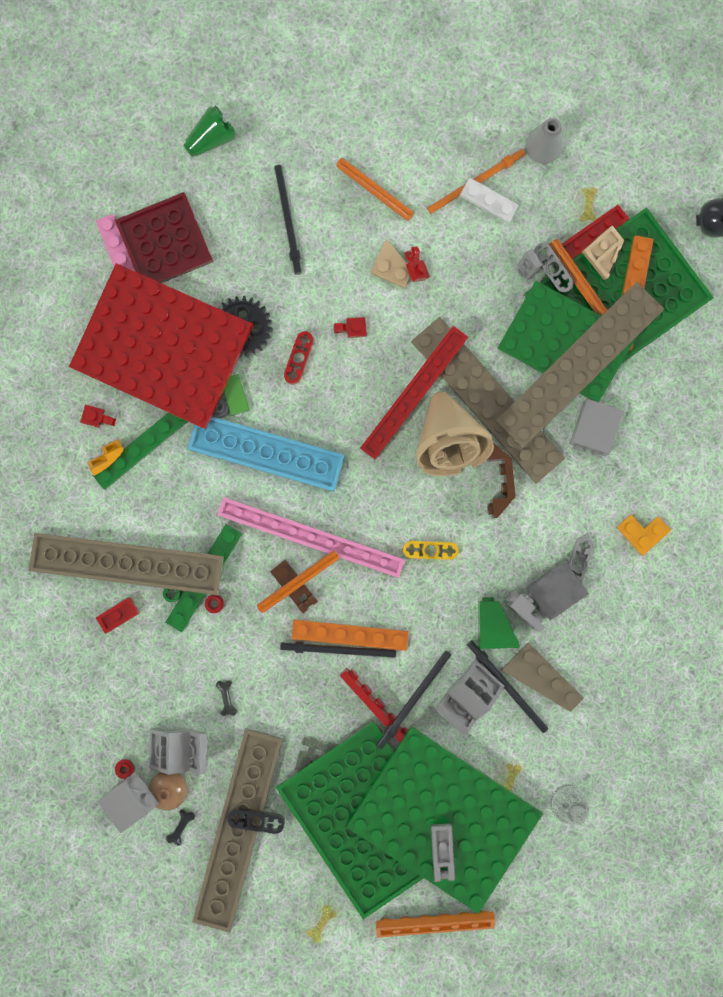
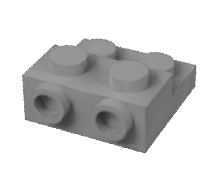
M513 590L506 597L507 603L505 605L533 630L540 633L545 628L542 624L543 619L532 612L536 607L532 605L534 601L528 595L519 594Z

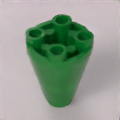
M210 106L183 144L192 157L205 153L235 138V129L229 121L225 123L222 117L223 114L217 106Z

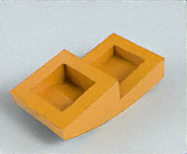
M119 439L102 446L101 449L104 454L87 462L93 476L105 470L121 455L124 449Z

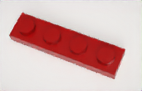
M616 205L563 242L562 246L571 259H574L609 227L613 226L616 229L630 218L619 205Z

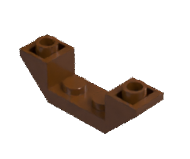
M494 444L493 452L487 459V462L502 461V464H499V472L504 478V483H501V493L505 494V498H494L487 504L488 515H492V519L498 518L516 497L512 458L496 444Z

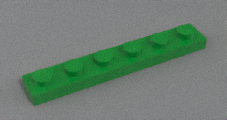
M167 413L124 448L121 455L109 467L93 477L106 490L188 421Z
M225 524L207 554L224 556V565L242 533ZM184 591L165 623L183 632L204 598L205 593Z

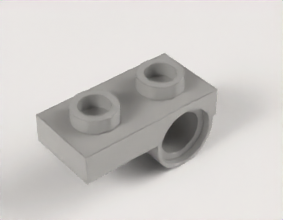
M533 249L527 251L517 264L519 275L525 277L526 281L531 279L532 275L537 272L539 274L544 270Z

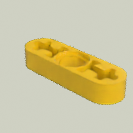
M409 541L404 544L403 553L408 558L452 560L457 557L459 549L456 544L451 542ZM410 544H413L414 548H420L419 544H423V556H419L420 552H413V555H410L406 548L410 547ZM433 545L436 548V553L433 556H428L425 553L426 546ZM438 545H442L441 549H448L450 545L452 549H455V553H452L451 557L448 556V553H441L442 557H438Z

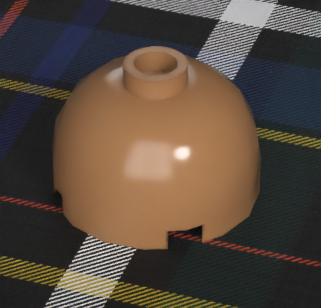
M159 772L151 780L148 787L159 802L155 808L162 811L178 808L185 801L188 794L187 782L180 773L168 775Z

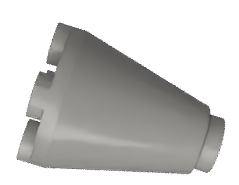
M547 119L530 132L525 148L532 160L548 164L560 156L563 150V135L561 124L557 119Z

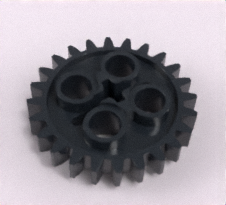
M236 296L235 302L228 298V305L222 302L223 309L221 310L234 314L236 317H239L240 311L246 310L248 311L247 316L239 318L253 325H260L258 331L250 332L253 340H250L248 337L239 358H241L242 353L248 358L249 352H252L255 356L256 349L262 352L261 345H268L265 339H271V335L268 332L273 331L272 327L268 326L273 324L272 320L268 319L270 313H264L266 307L262 306L260 308V301L254 304L253 297L247 301L246 296H243L242 301Z

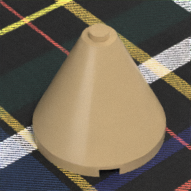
M434 393L429 401L415 457L418 467L420 466L422 472L428 475L450 476L462 473L461 468L469 465L475 468L485 462L494 449L490 433L447 393Z

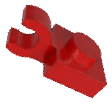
M417 246L411 247L412 252H405V257L409 262L406 264L412 282L424 281L430 278L424 260H419V248Z
M365 317L346 318L347 324L334 323V334L347 333L348 338L367 337Z
M85 404L80 423L100 428L101 423L114 426L116 419L104 415V409Z

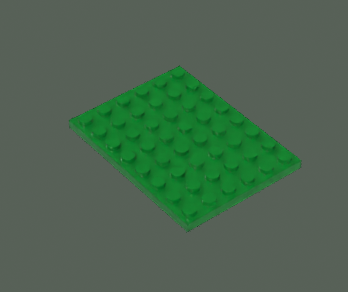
M647 207L616 228L624 242L617 253V259L612 265L609 272L610 276L607 279L603 280L583 253L572 259L608 310L622 296L633 237L640 236L654 239L644 290L664 310L637 336L632 350L627 353L623 362L714 298ZM563 271L559 276L554 277L555 281H556L557 278H559L560 281L562 282V284L560 285V288H561V287H565V288H568V287H569V286H568V282H570L569 279H568V280H564L563 277L561 276V275L565 274L564 271ZM549 276L540 282L593 311L575 284L569 292L563 293L555 287ZM530 290L524 293L523 296L525 298L527 297Z
M374 720L276 786L283 800L363 920L424 879L346 827L349 819L394 752L389 742H387L382 750L376 746L383 733Z
M410 726L349 819L346 827L479 914L542 817L543 812L413 726ZM451 823L455 880L441 879L440 882H434L431 824ZM440 867V871L447 870V867Z

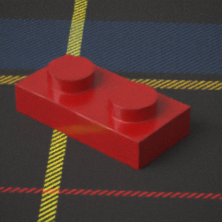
M128 597L97 616L96 620L103 632L108 634L139 615L140 612L131 597Z

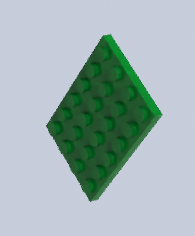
M535 281L497 349L544 374L601 315ZM636 338L579 394L587 399L599 402Z

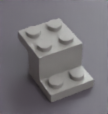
M475 660L471 663L465 674L449 687L435 710L465 736L470 732L476 720L490 711L504 685Z
M189 728L174 730L150 729L149 768L168 775L188 771L199 775L206 774V767L208 765L206 757L207 733Z

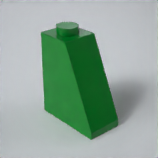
M482 597V601H478V647L480 649L520 648V644L500 602L494 601V597Z

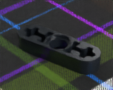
M243 808L232 809L227 818L228 824L232 828L271 834L280 833L285 825V819L281 814ZM236 813L239 814V818L244 819L246 817V814L249 815L247 819V824H244L245 820L240 819L239 822L236 823L235 819L232 817H234ZM259 816L262 819L261 825L254 826L251 823V818ZM265 817H268L267 822H274V819H278V823L281 825L274 828V824L267 823V827H264Z

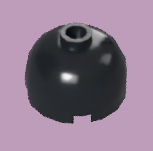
M723 198L709 200L704 203L700 214L696 215V226H700L705 236L712 238L723 237Z

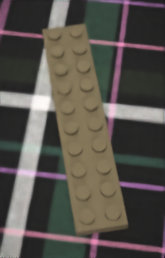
M636 282L496 422L524 448L664 308Z
M438 317L417 335L411 343L427 360L448 333L450 327L441 317ZM463 344L440 376L534 483L537 484L565 458L541 431L522 448L496 422L515 401Z
M34 533L28 571L219 595L224 556Z
M245 728L194 913L193 923L231 932L258 832L232 828L228 824L227 818L230 811L234 808L264 810L283 738ZM236 813L235 816L232 818L235 819L236 823H238L239 820L242 819L245 820L244 824H247V819L249 815L246 814V817L244 819L239 818V814ZM253 816L251 823L254 826L260 825L261 818Z

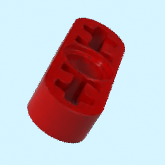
M302 331L296 337L284 371V379L288 384L295 385L301 380L314 343L310 332ZM308 336L310 341L309 343L306 342L304 349H308L307 352L302 349H296L297 346L301 348L302 341L300 338ZM297 353L303 354V362L296 363L293 360L294 355ZM291 364L301 367V370L296 369L295 374L298 377L293 378V380H290L288 373H292L294 369L290 367Z

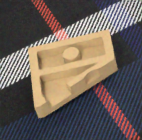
M611 226L581 251L603 280L610 276L609 272L617 259V253L621 249L624 240L616 229Z
M385 240L371 270V274L404 289L410 279L406 267L407 263L390 242Z

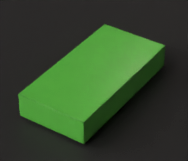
M239 374L230 376L224 389V394L231 416L250 411Z

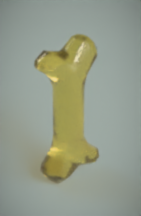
M596 187L591 189L583 188L581 192L585 195L586 201L585 210L580 216V220L582 222L587 220L594 221L596 216L592 212L593 198L598 193Z
M508 763L506 767L509 774L505 788L512 791L515 778L518 773L522 772V767L519 764L513 766Z
M329 905L322 907L323 914L316 927L306 932L307 936L313 938L314 943L321 942V932L328 920L337 917L336 912L331 911Z

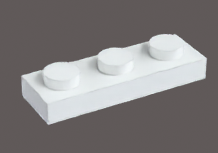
M471 178L467 180L460 194V197L508 223L518 207V204Z

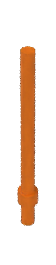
M520 149L511 156H505L501 159V162L473 180L482 183L504 168L508 169L514 165L515 161L525 156L524 150ZM465 184L427 207L430 215L458 198Z

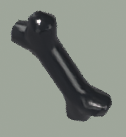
M184 809L179 811L181 819L174 832L166 837L167 843H175L177 846L182 845L180 836L187 823L195 819L193 812L187 813Z

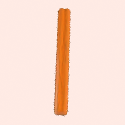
M344 158L339 159L336 164L338 169L405 220L409 221L413 217L414 212L347 160Z
M558 239L553 240L549 246L566 268L574 284L592 310L602 316L607 311L606 307Z
M336 551L330 552L257 604L258 610L261 613L266 612L339 560V555Z

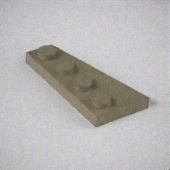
M529 643L501 669L570 712L584 699Z

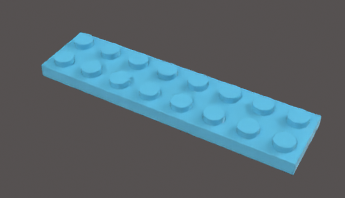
M215 417L211 418L207 429L194 425L187 448L190 451L335 492L345 455Z

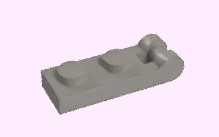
M451 823L431 824L434 882H440L441 879L454 881ZM440 867H447V870L440 871Z

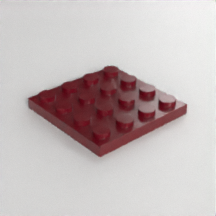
M185 192L115 220L135 271L155 281L164 283L213 263Z

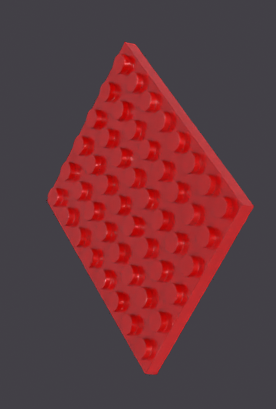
M115 263L69 367L203 429H207L253 328V324Z

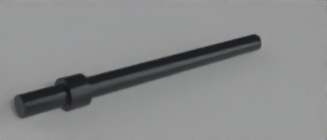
M275 165L274 169L290 248L289 258L293 263L294 274L300 275L302 274L300 265L301 255L297 249L282 166Z
M473 640L469 641L466 645L476 655V660L480 664L482 663L504 685L507 693L539 730L545 733L548 727L488 659L487 653L484 650L481 651Z
M298 641L296 643L281 642L280 650L295 651V653L302 654L303 652L396 658V650L314 645Z
M448 651L442 654L391 725L388 724L384 729L385 733L376 744L381 750L389 739L396 735L398 727L451 657Z

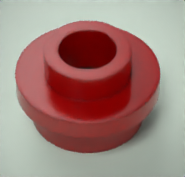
M212 594L205 600V608L210 613H218L224 607V600L220 595ZM213 600L218 602L217 607H212L211 602Z
M122 759L115 765V774L120 779H126L134 773V764L128 759ZM122 766L127 768L126 773L121 771Z

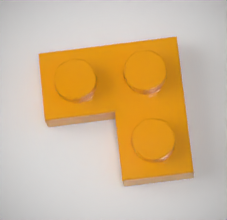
M629 515L616 527L641 556H644L671 531L659 516L655 517L643 528L632 515Z

